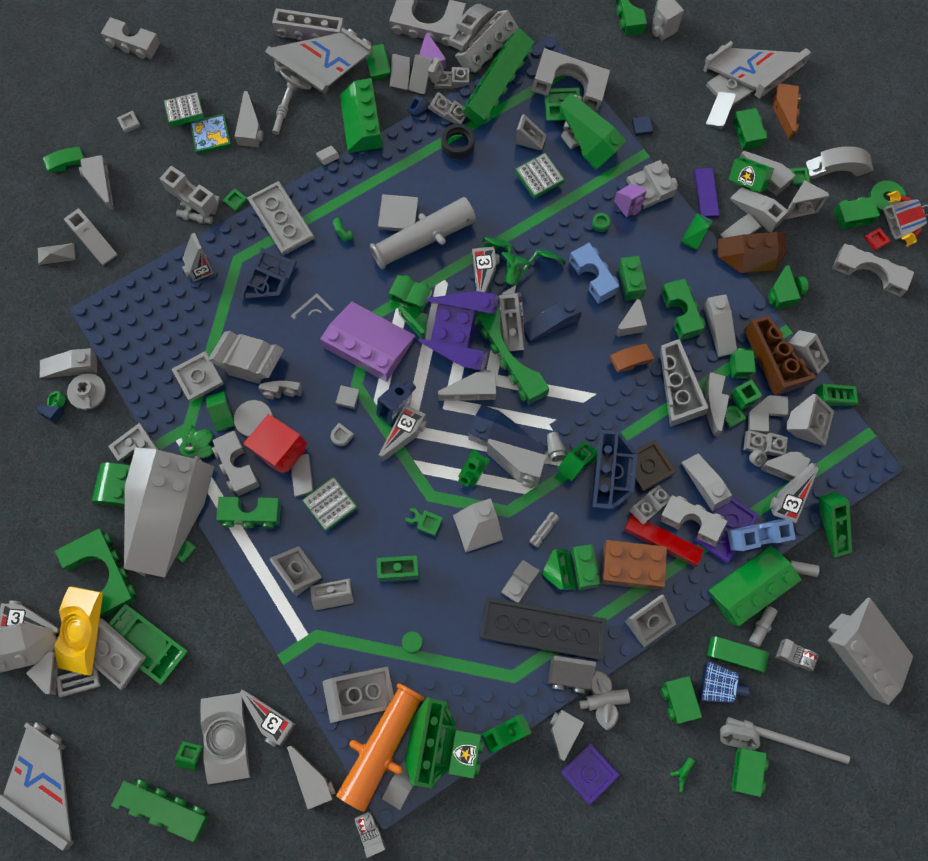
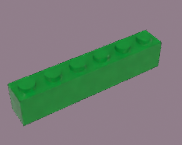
M520 28L510 35L461 111L476 125L489 119L491 116L489 112L498 105V98L507 91V84L513 81L516 76L514 73L524 64V57L526 58L532 51L531 46L534 41Z

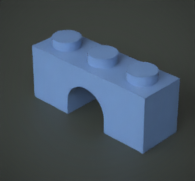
M588 243L570 253L569 262L578 275L583 272H592L596 275L597 278L590 282L588 290L598 304L617 294L619 282L609 272L608 265L602 262L595 247Z
M778 519L727 530L730 549L738 551L758 548L762 544L781 543L796 539L792 519Z

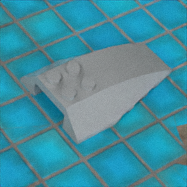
M135 447L125 484L124 569L165 578L205 504L214 466L197 459L161 450Z

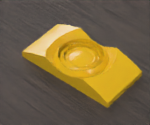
M78 587L68 588L59 609L62 624L60 634L54 644L56 662L59 669L88 676L92 675L103 592Z

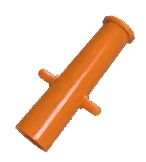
M400 683L397 684L398 690L367 743L361 744L356 740H351L349 743L351 748L359 752V757L336 796L362 812H365L385 771L390 770L397 775L403 772L402 767L394 763L392 757L420 702L425 701L422 695Z

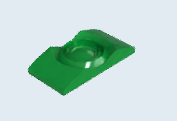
M127 604L123 605L109 623L113 629L146 657L139 669L160 685L164 684L188 653L184 647Z

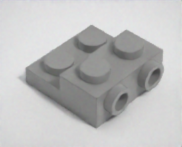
M661 160L644 166L643 171L628 176L626 180L629 185L634 184L647 190L642 209L675 196L678 187L676 179L669 176L667 164H662Z

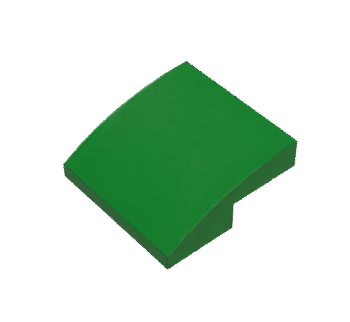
M579 88L550 89L548 96L544 95L546 121H566L559 105L570 93L577 95L578 98L580 96Z

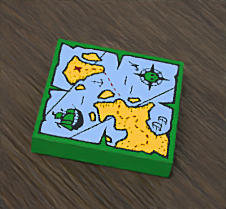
M224 114L204 118L198 122H190L197 154L231 147Z

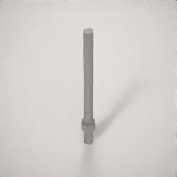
M730 717L726 720V725L730 724L753 729L762 737L845 764H848L850 761V756L755 726L752 722L746 720L739 721Z

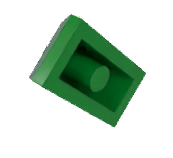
M789 265L785 266L768 294L769 303L773 304L774 309L796 305L800 300Z
M583 441L568 453L557 469L565 478L573 481L597 457L598 452L586 441Z

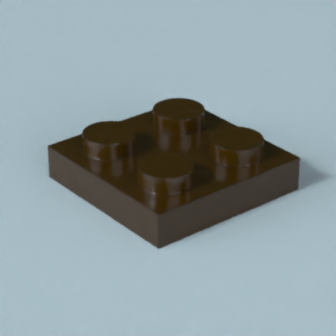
M656 440L635 450L638 454L635 482L642 492L676 473V470Z

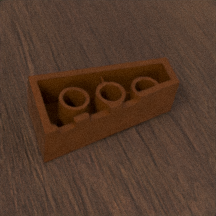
M769 315L754 319L745 327L744 332L774 396L808 386L817 378L813 372L810 373L805 365L807 364L802 358L799 359L793 351L794 347L791 343L788 344L782 337L783 333Z

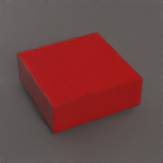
M881 228L864 237L874 251L891 242Z

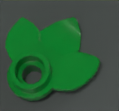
M192 425L187 427L181 435L180 454L189 458H194L195 456L206 458L211 456L214 452L209 444L213 438V432L207 429L196 431Z

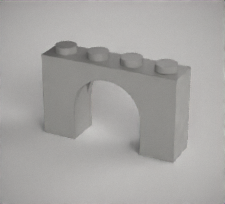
M396 0L389 20L390 31L398 35L402 33L409 35L411 38L423 39L426 34H429L433 41L442 43L444 46H450L448 45V39L456 29L458 20L466 12V3L449 0L442 19L435 23L426 24L418 21L413 16L417 0Z
M544 48L531 91L548 96L553 79L561 75L572 76L579 80L584 87L582 102L593 111L598 112L603 100L610 70Z

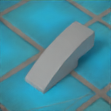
M710 372L705 384V401L708 405L706 415L713 435L718 437L723 428L729 395L722 394L725 376Z

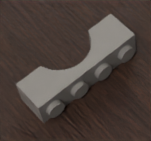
M844 244L840 249L832 269L846 275H850L860 269L870 270L880 277L885 291L902 297L908 290L914 274L913 271L904 266L896 265L887 259L879 258L870 252H864L853 245Z

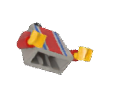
M898 191L888 193L887 196L890 197L891 201H889V204L891 205L883 208L891 233L895 240L899 238L905 239L907 242L906 247L917 242L916 238L921 233L922 226L927 223L925 216H928V205L921 206L918 199L912 200L910 197L900 195Z

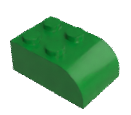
M101 463L91 503L125 508V484L130 465Z

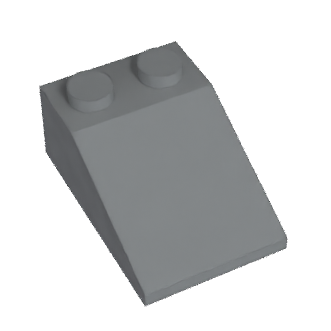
M492 439L488 440L487 454L514 479L522 483V486L527 488L538 486L546 455Z
M388 667L322 681L330 723L385 711L394 697Z

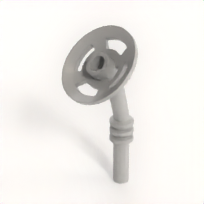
M280 69V73L288 81V87L282 103L278 106L276 112L277 118L272 133L275 135L279 134L283 119L286 118L287 107L293 91L297 87L306 90L311 89L309 83L285 69Z

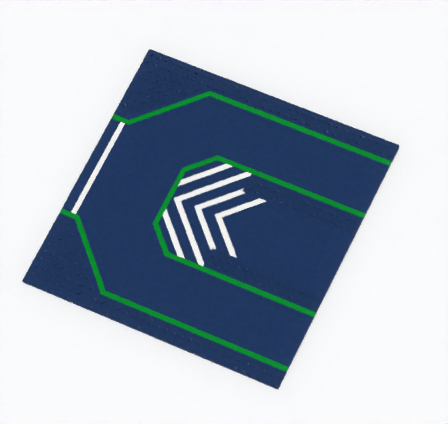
M552 36L531 47V53L526 58L524 57V64L514 73L516 74L515 78L511 83L507 84V91L498 98L499 103L494 109H491L489 112L491 116L486 122L482 121L476 125L467 116L465 117L462 124L468 126L475 136L474 150L467 158L461 160L452 159L442 150V133L448 126L454 123L442 118L430 109L417 116L412 114L381 132L383 148L353 153L346 151L339 155L340 158L326 165H321L283 187L314 235L315 239L283 256L252 206H249L197 236L214 274L193 282L190 276H186L182 267L185 266L183 256L189 242L187 241L70 308V312L135 420L144 426L159 450L181 455L179 451V446L182 443L181 435L191 425L195 427L196 431L203 429L211 430L213 432L212 440L232 431H235L245 453L235 459L234 467L242 468L250 465L260 487L238 496L235 491L231 492L227 485L229 478L227 474L224 475L219 465L222 464L220 457L216 458L214 453L206 458L195 456L193 459L214 466L205 504L196 521L348 774L359 757V752L350 747V741L356 740L361 744L367 743L385 711L330 723L322 681L388 667L394 695L398 690L397 684L400 683L422 695L425 700L428 697L447 701L448 709L456 725L455 734L456 730L481 735L480 740H484L483 733L521 713L531 729L581 694L573 692V688L565 687V690L562 691L552 689V685H548L550 661L553 656L596 662L595 671H601L608 676L713 603L714 599L708 590L765 548L772 546L782 555L820 529L823 523L819 512V496L837 491L849 500L851 507L902 471L899 463L852 405L829 406L834 410L826 446L796 438L787 430V421L792 410L812 394H815V388L821 384H834L822 369L818 374L814 373L817 378L808 386L777 395L788 397V416H769V432L762 433L766 435L773 433L788 437L786 454L789 452H800L810 459L809 465L815 463L819 468L797 523L793 522L795 540L762 544L761 547L745 551L737 550L729 563L726 564L694 542L701 528L696 521H685L679 530L661 522V515L666 507L665 505L648 522L704 549L699 564L693 567L667 553L665 587L660 591L601 584L603 545L606 540L650 545L624 532V529L632 514L629 510L656 486L660 485L670 497L672 495L675 497L681 496L688 503L700 505L707 512L713 513L681 464L698 453L723 480L732 497L760 515L755 524L783 519L773 515L770 504L772 498L777 497L778 492L789 481L762 471V466L757 467L750 462L749 455L752 452L743 450L745 432L748 431V413L769 395L774 396L755 353L756 372L751 378L732 379L731 355L718 357L703 307L708 298L727 295L732 312L737 349L753 350L744 329L752 320L764 316H770L783 333L782 337L787 343L794 334L746 274L738 273L718 258L717 238L710 230L707 231L697 251L681 243L696 216V212L678 190H676L675 196L641 209L636 215L626 217L614 202L616 192L629 185L626 181L628 176L643 171L644 166L654 163V161L604 99L596 113L614 126L627 141L596 170L583 157L580 145L570 149L561 137L563 131H565L563 128L566 121H546L544 95L531 91L543 50L545 48L568 56ZM486 73L470 81L469 85L460 87L444 97L452 103L456 100L464 107ZM561 75L553 79L550 89L579 88L580 96L583 100L584 87L579 80L568 75ZM525 114L547 135L542 150L516 144L517 128L522 115ZM454 135L448 139V144L453 148L460 149L468 145V139L462 135ZM546 153L565 180L563 184L534 199L515 173V169ZM382 194L418 197L416 222L420 221L418 218L420 213L425 214L427 217L462 197L469 201L474 210L476 222L444 237L446 240L444 245L435 241L387 264L385 269H381L378 266L370 250L371 243L377 244L399 232L378 229ZM598 213L607 214L611 220L608 230L604 232H598L592 227L593 217ZM335 218H341L345 232L348 230L352 231L353 240L344 242L334 228L333 220ZM484 237H492L505 240L514 246V248H511V254L527 260L532 258L536 249L557 254L565 259L566 263L563 265L558 259L537 256L532 265L525 271L524 276L520 277L518 285H512L504 281L507 272V259L502 255V252H507V250L489 241L482 242V239ZM588 243L597 249L600 259L608 265L609 272L619 282L617 294L599 304L588 290L590 282L597 278L596 275L592 272H583L578 275L569 262L570 253ZM494 247L495 253L499 254V264L496 265V272L488 293L499 296L521 292L524 324L554 304L574 296L582 310L579 321L532 342L528 340L524 332V350L509 351L522 365L541 374L550 388L548 395L530 405L526 401H522L518 394L519 389L516 385H512L508 377V371L502 369L499 363L500 358L497 354H493L490 349V342L488 339L485 340L483 338L479 324H475L470 349L488 352L484 370L495 372L496 398L495 400L438 401L439 390L481 370L462 367L418 341L421 338L399 315L398 307L400 304L389 299L388 293L397 276L407 275L414 282L426 283L432 289L431 297L476 291L472 249ZM261 248L297 262L280 296L239 298L244 282H247ZM639 256L646 284L644 297L639 300L642 304L647 326L644 332L618 337L615 335L618 326L636 302V300L625 301L618 266L621 258ZM519 265V266H521V267H522L521 270H523V268H524L526 265ZM684 278L686 283L691 286L692 298L698 304V313L700 317H703L705 327L701 335L682 340L681 344L704 398L706 379L710 372L725 376L722 394L729 395L727 407L736 406L730 396L734 389L750 380H753L762 394L757 403L742 410L746 417L745 421L730 429L723 423L722 431L718 437L713 435L706 414L670 427L660 351L661 345L679 339L673 324L677 317L684 315V312L676 306L667 308L661 295V290L664 284ZM316 293L333 309L330 311L316 297L306 307H304L299 313L295 315V319L291 317L293 313H295ZM499 299V300H498V307H499V309L501 310V308H500V299ZM351 302L416 336L388 382L381 380L322 347L320 338L330 323ZM430 302L427 303L423 313L428 314L425 340L431 341L438 304ZM314 309H318L322 312L320 313L318 311H313L310 315H308L309 312ZM501 317V320H500V331H501L502 339H503V341H504L503 325H502V317ZM231 331L236 335L250 336L263 340L270 345L276 344L284 349L269 378H263L260 384L272 381H292L300 383L303 390L301 396L295 395L291 397L282 392L280 399L275 397L274 399H268L261 394L259 390L260 384L230 376L223 368L213 363L224 385L189 402L172 368L205 351L210 357L223 333ZM641 344L648 345L655 358L652 363L636 365L633 370L616 371L610 359L612 354L629 347ZM397 381L403 385L407 381H411L416 386V389L412 392L409 407L426 414L427 426L423 432L420 431L415 439L384 462L380 461L379 453L395 422L390 427L376 415L377 400ZM341 385L359 389L360 393L355 409L336 405ZM225 391L233 420L235 412L241 404L251 400L265 403L275 419L300 434L308 443L302 455L308 454L310 457L314 491L334 477L355 503L357 509L325 532L302 501L308 495L294 496L291 469L282 474L267 465L243 444L248 437L239 433L236 426L216 432L207 409L206 397ZM481 405L499 410L547 446L546 458L537 487L527 488L522 486V483L514 479L487 454V446L468 440L471 425ZM338 423L354 434L350 442L341 447L336 446L331 440V432ZM600 429L620 431L634 450L656 440L676 470V473L644 492L640 490L635 482L634 494L614 509L594 508L592 506L597 457L578 477L571 481L565 478L557 469L562 461L552 462L551 458L548 457L547 434L558 432L567 451L566 456L583 441H586L598 452ZM211 440L209 445L213 448L215 445ZM475 449L483 457L489 458L490 461L475 487L471 485L466 487L458 481V475L471 451ZM767 455L766 462L779 456ZM218 497H239L242 501V512L250 513L257 508L258 498H278L281 502L280 526H274V528H263L262 525H254V528H244L242 525H234L232 528L222 527V524L216 520ZM491 498L503 540L466 553L453 515L472 504ZM410 508H415L421 515L426 510L443 517L435 537L417 530V523L408 524L406 522V517L409 519L415 518V514L409 511ZM550 512L557 514L559 520L555 525L553 524V528L545 539H542L540 546H533L530 543V539L533 535H536L538 528L544 520H547L546 518ZM593 544L600 585L598 588L578 591L571 551L573 547ZM300 546L322 577L312 586L350 578L354 603L314 610L310 587L296 597L271 563L270 558ZM555 549L569 550L576 587L574 590H560L541 575L552 551ZM418 557L419 580L378 581L377 558ZM523 560L540 572L519 603L606 618L602 659L596 660L480 639L486 598L513 602L501 594L519 564ZM664 595L676 625L643 647L625 621L657 597ZM411 631L420 634L423 642L421 649L415 653L407 652L402 645L403 636ZM420 702V704H419V706H418L416 712H417L418 709L421 707V705L423 704V702ZM411 722L392 757L393 762L399 766L405 761ZM484 740L483 752L478 753L477 761L482 763L498 751L491 754ZM448 769L432 789L413 786L401 810L382 800L395 775L392 771L387 770L368 807L380 827L385 830L462 776L449 774Z

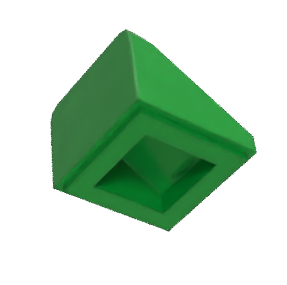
M183 741L175 757V766L195 771L203 746Z

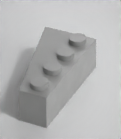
M680 339L661 345L660 356L670 427L707 414L708 405Z

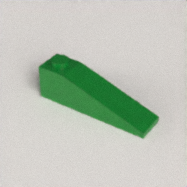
M572 93L559 105L567 124L571 126L575 135L573 136L575 141H578L582 149L583 157L595 170L616 153L627 141L614 126Z

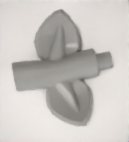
M595 671L590 689L594 695L586 696L587 700L579 701L580 709L596 710V718L599 724L604 729L610 730L615 726L619 718V712L615 705L629 704V692L627 689L612 690L611 679L605 673Z

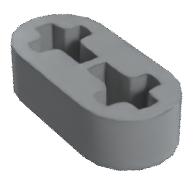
M730 724L720 728V740L725 745L755 750L760 746V735L756 730Z

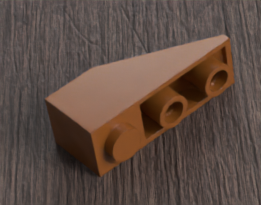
M778 83L773 96V109L787 138L791 140L793 135L797 134L799 127L796 119H798L800 113L797 105L800 102L801 94L798 93L799 86Z

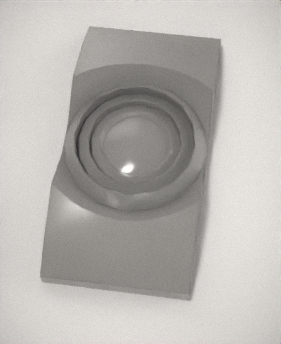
M240 693L201 699V728L204 741V766L207 784L250 778L244 704Z

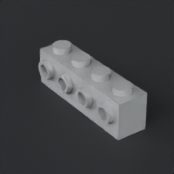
M277 8L272 21L275 36L297 40H309L342 33L341 29L342 27L344 28L343 18Z
M508 10L498 11L476 33L463 51L460 50L455 55L462 67L469 68V72L476 73L481 70L482 65L493 57L492 54L496 50L503 47V43L518 28Z

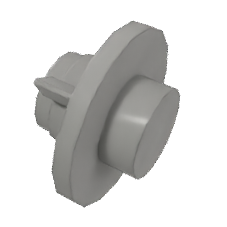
M81 374L69 384L67 390L68 399L78 409H93L104 400L106 385L95 374Z

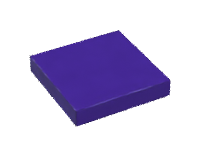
M591 743L560 772L589 805L620 776Z

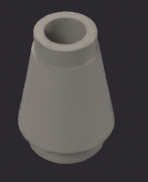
M558 432L547 434L548 457L551 458L552 462L564 460L567 451Z

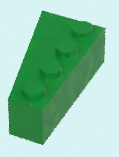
M140 778L137 781H123L111 805L116 809L126 807L129 809L128 814L140 818L146 816L148 817L147 821L155 826L163 827L165 825L167 826V831L192 842L199 840L210 817L205 814V809L194 805V808L186 805L187 801L177 796L175 799L168 797V791L159 787L154 790L149 787V782Z

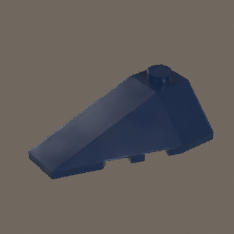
M484 405L480 406L469 431L468 440L487 446L488 440L492 439L544 455L547 450L546 445L502 412Z

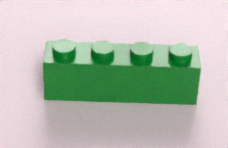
M372 78L354 81L340 95L348 153L383 148Z
M768 546L710 588L708 592L727 621L732 625L740 626L802 579L793 565L772 546Z

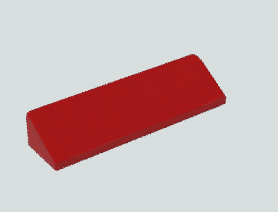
M631 514L624 529V532L650 545L667 547L668 554L693 567L699 564L704 549L648 521L642 525L633 514Z

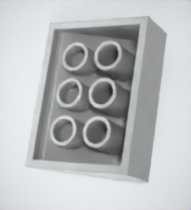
M867 598L829 638L828 642L873 699L889 705L903 688L913 655L871 598Z

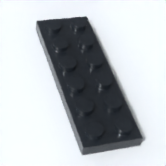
M487 597L480 639L601 660L607 619Z

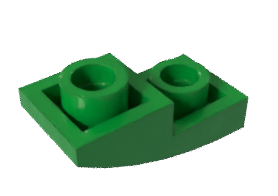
M72 147L43 157V162L47 173L66 171V166L81 165V159H84L80 147Z

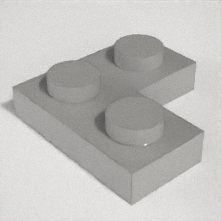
M140 423L108 446L119 462H123L135 451V447L159 450L144 426Z

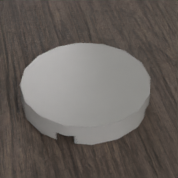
M257 400L247 401L236 410L234 424L239 433L249 437L267 414L272 417L273 414L265 403Z

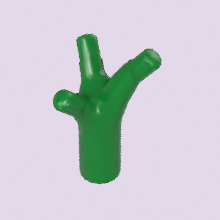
M688 757L681 769L670 773L672 777L680 776V792H683L687 775L696 763L690 757Z

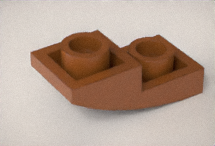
M647 344L629 347L610 356L617 372L633 370L636 365L652 363L655 359Z

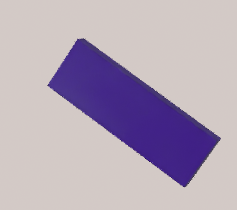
M713 168L695 169L694 175L700 214L707 218H718L719 209Z

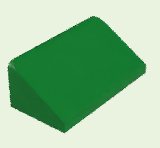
M384 44L371 46L374 52L372 55L366 56L370 75L376 81H380L391 74Z

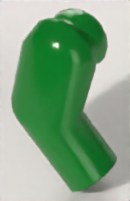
M335 218L333 224L340 238L344 242L353 240L352 231L348 230L345 232L341 218Z

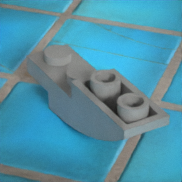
M475 4L469 8L458 20L456 29L448 39V45L463 51L473 36L487 23L494 10L482 4Z

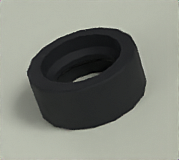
M453 124L443 131L441 147L448 157L461 160L472 154L475 136L468 126ZM454 135H462L468 139V145L460 149L453 148L448 144V139Z

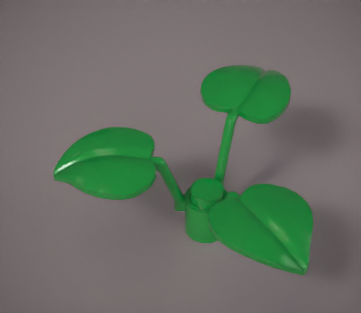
M484 237L482 239V242L489 241L507 250V252H502V255L507 259V272L504 281L512 285H518L520 277L524 276L525 271L532 265L537 256L558 259L563 265L566 263L565 259L557 254L536 249L532 258L527 260L511 254V248H514V246L505 240L492 237ZM519 265H526V266L523 268V270H521L522 267L519 266Z

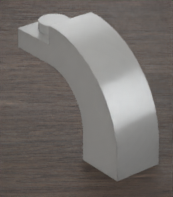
M838 147L821 152V156L806 162L810 179L842 170L850 171L855 176L874 171L870 154L858 147Z

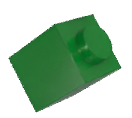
M741 348L732 353L730 356L732 379L751 378L756 372L753 350Z
M750 380L736 387L730 396L736 406L742 411L757 403L762 394L753 380Z

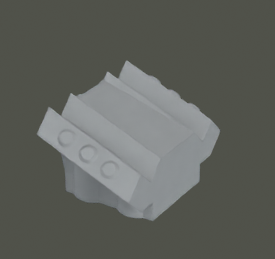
M226 331L208 360L223 368L230 376L260 384L263 378H269L284 349L276 344L270 345L260 339L243 334L236 335L231 331Z

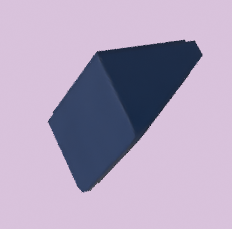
M415 96L407 111L417 116L429 109L430 103Z
M59 406L36 407V411L41 416L54 424L65 413Z

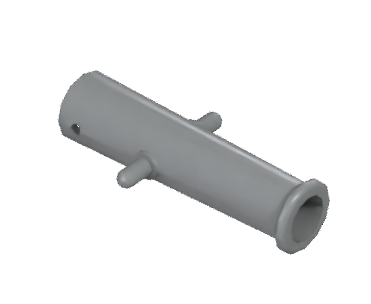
M462 197L427 217L425 214L420 213L418 216L420 221L377 244L371 243L370 250L378 266L381 269H385L387 264L435 241L444 245L446 242L444 237L475 223L476 216L469 201Z

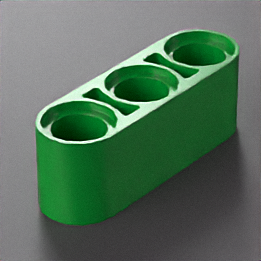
M714 636L711 637L707 653L708 658L714 657L726 664H737L738 667L746 670H757V673L765 674L769 653Z

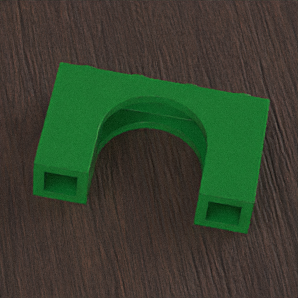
M99 528L55 550V553L62 568L67 571L91 560H102L106 563L109 569V580L101 591L103 596L100 618H104L120 610L124 604L129 605L135 602L134 595L137 593L134 586L127 582L126 578L129 575L124 566L121 567L118 562L121 559L116 549L113 550L110 543L113 540L108 532L105 533Z

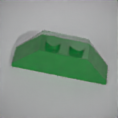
M427 697L412 718L405 764L411 785L432 789L435 783L449 769L456 725L448 709L447 701Z

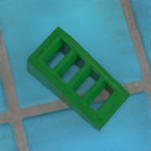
M821 384L815 388V394L828 406L859 404L856 386Z

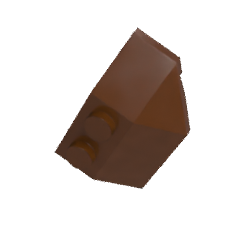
M779 232L743 234L716 239L718 258L738 273L775 271L787 253L786 234Z

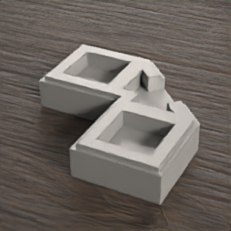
M772 395L766 397L748 413V430L768 433L769 416H788V397Z

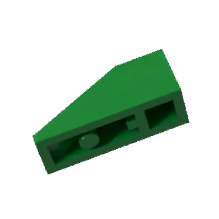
M837 491L819 496L820 517L833 557L836 558L852 553L849 500Z

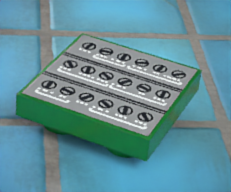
M198 92L164 100L170 127H179L186 123L198 122L204 119Z
M546 153L515 169V173L534 199L563 184L565 180Z
M334 477L302 500L325 532L357 509L355 503Z

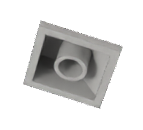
M812 394L791 411L787 421V430L796 438L826 446L834 410L817 394Z
M491 498L472 504L453 515L466 553L503 540Z

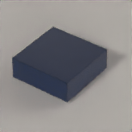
M650 116L632 119L635 136L653 133Z

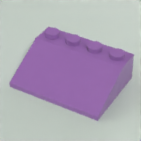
M351 302L330 323L320 340L322 347L388 382L416 336Z

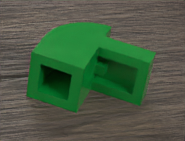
M521 713L488 730L482 736L492 754L532 732L528 722Z

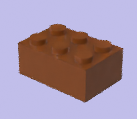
M606 540L603 545L601 584L662 590L665 587L667 547Z

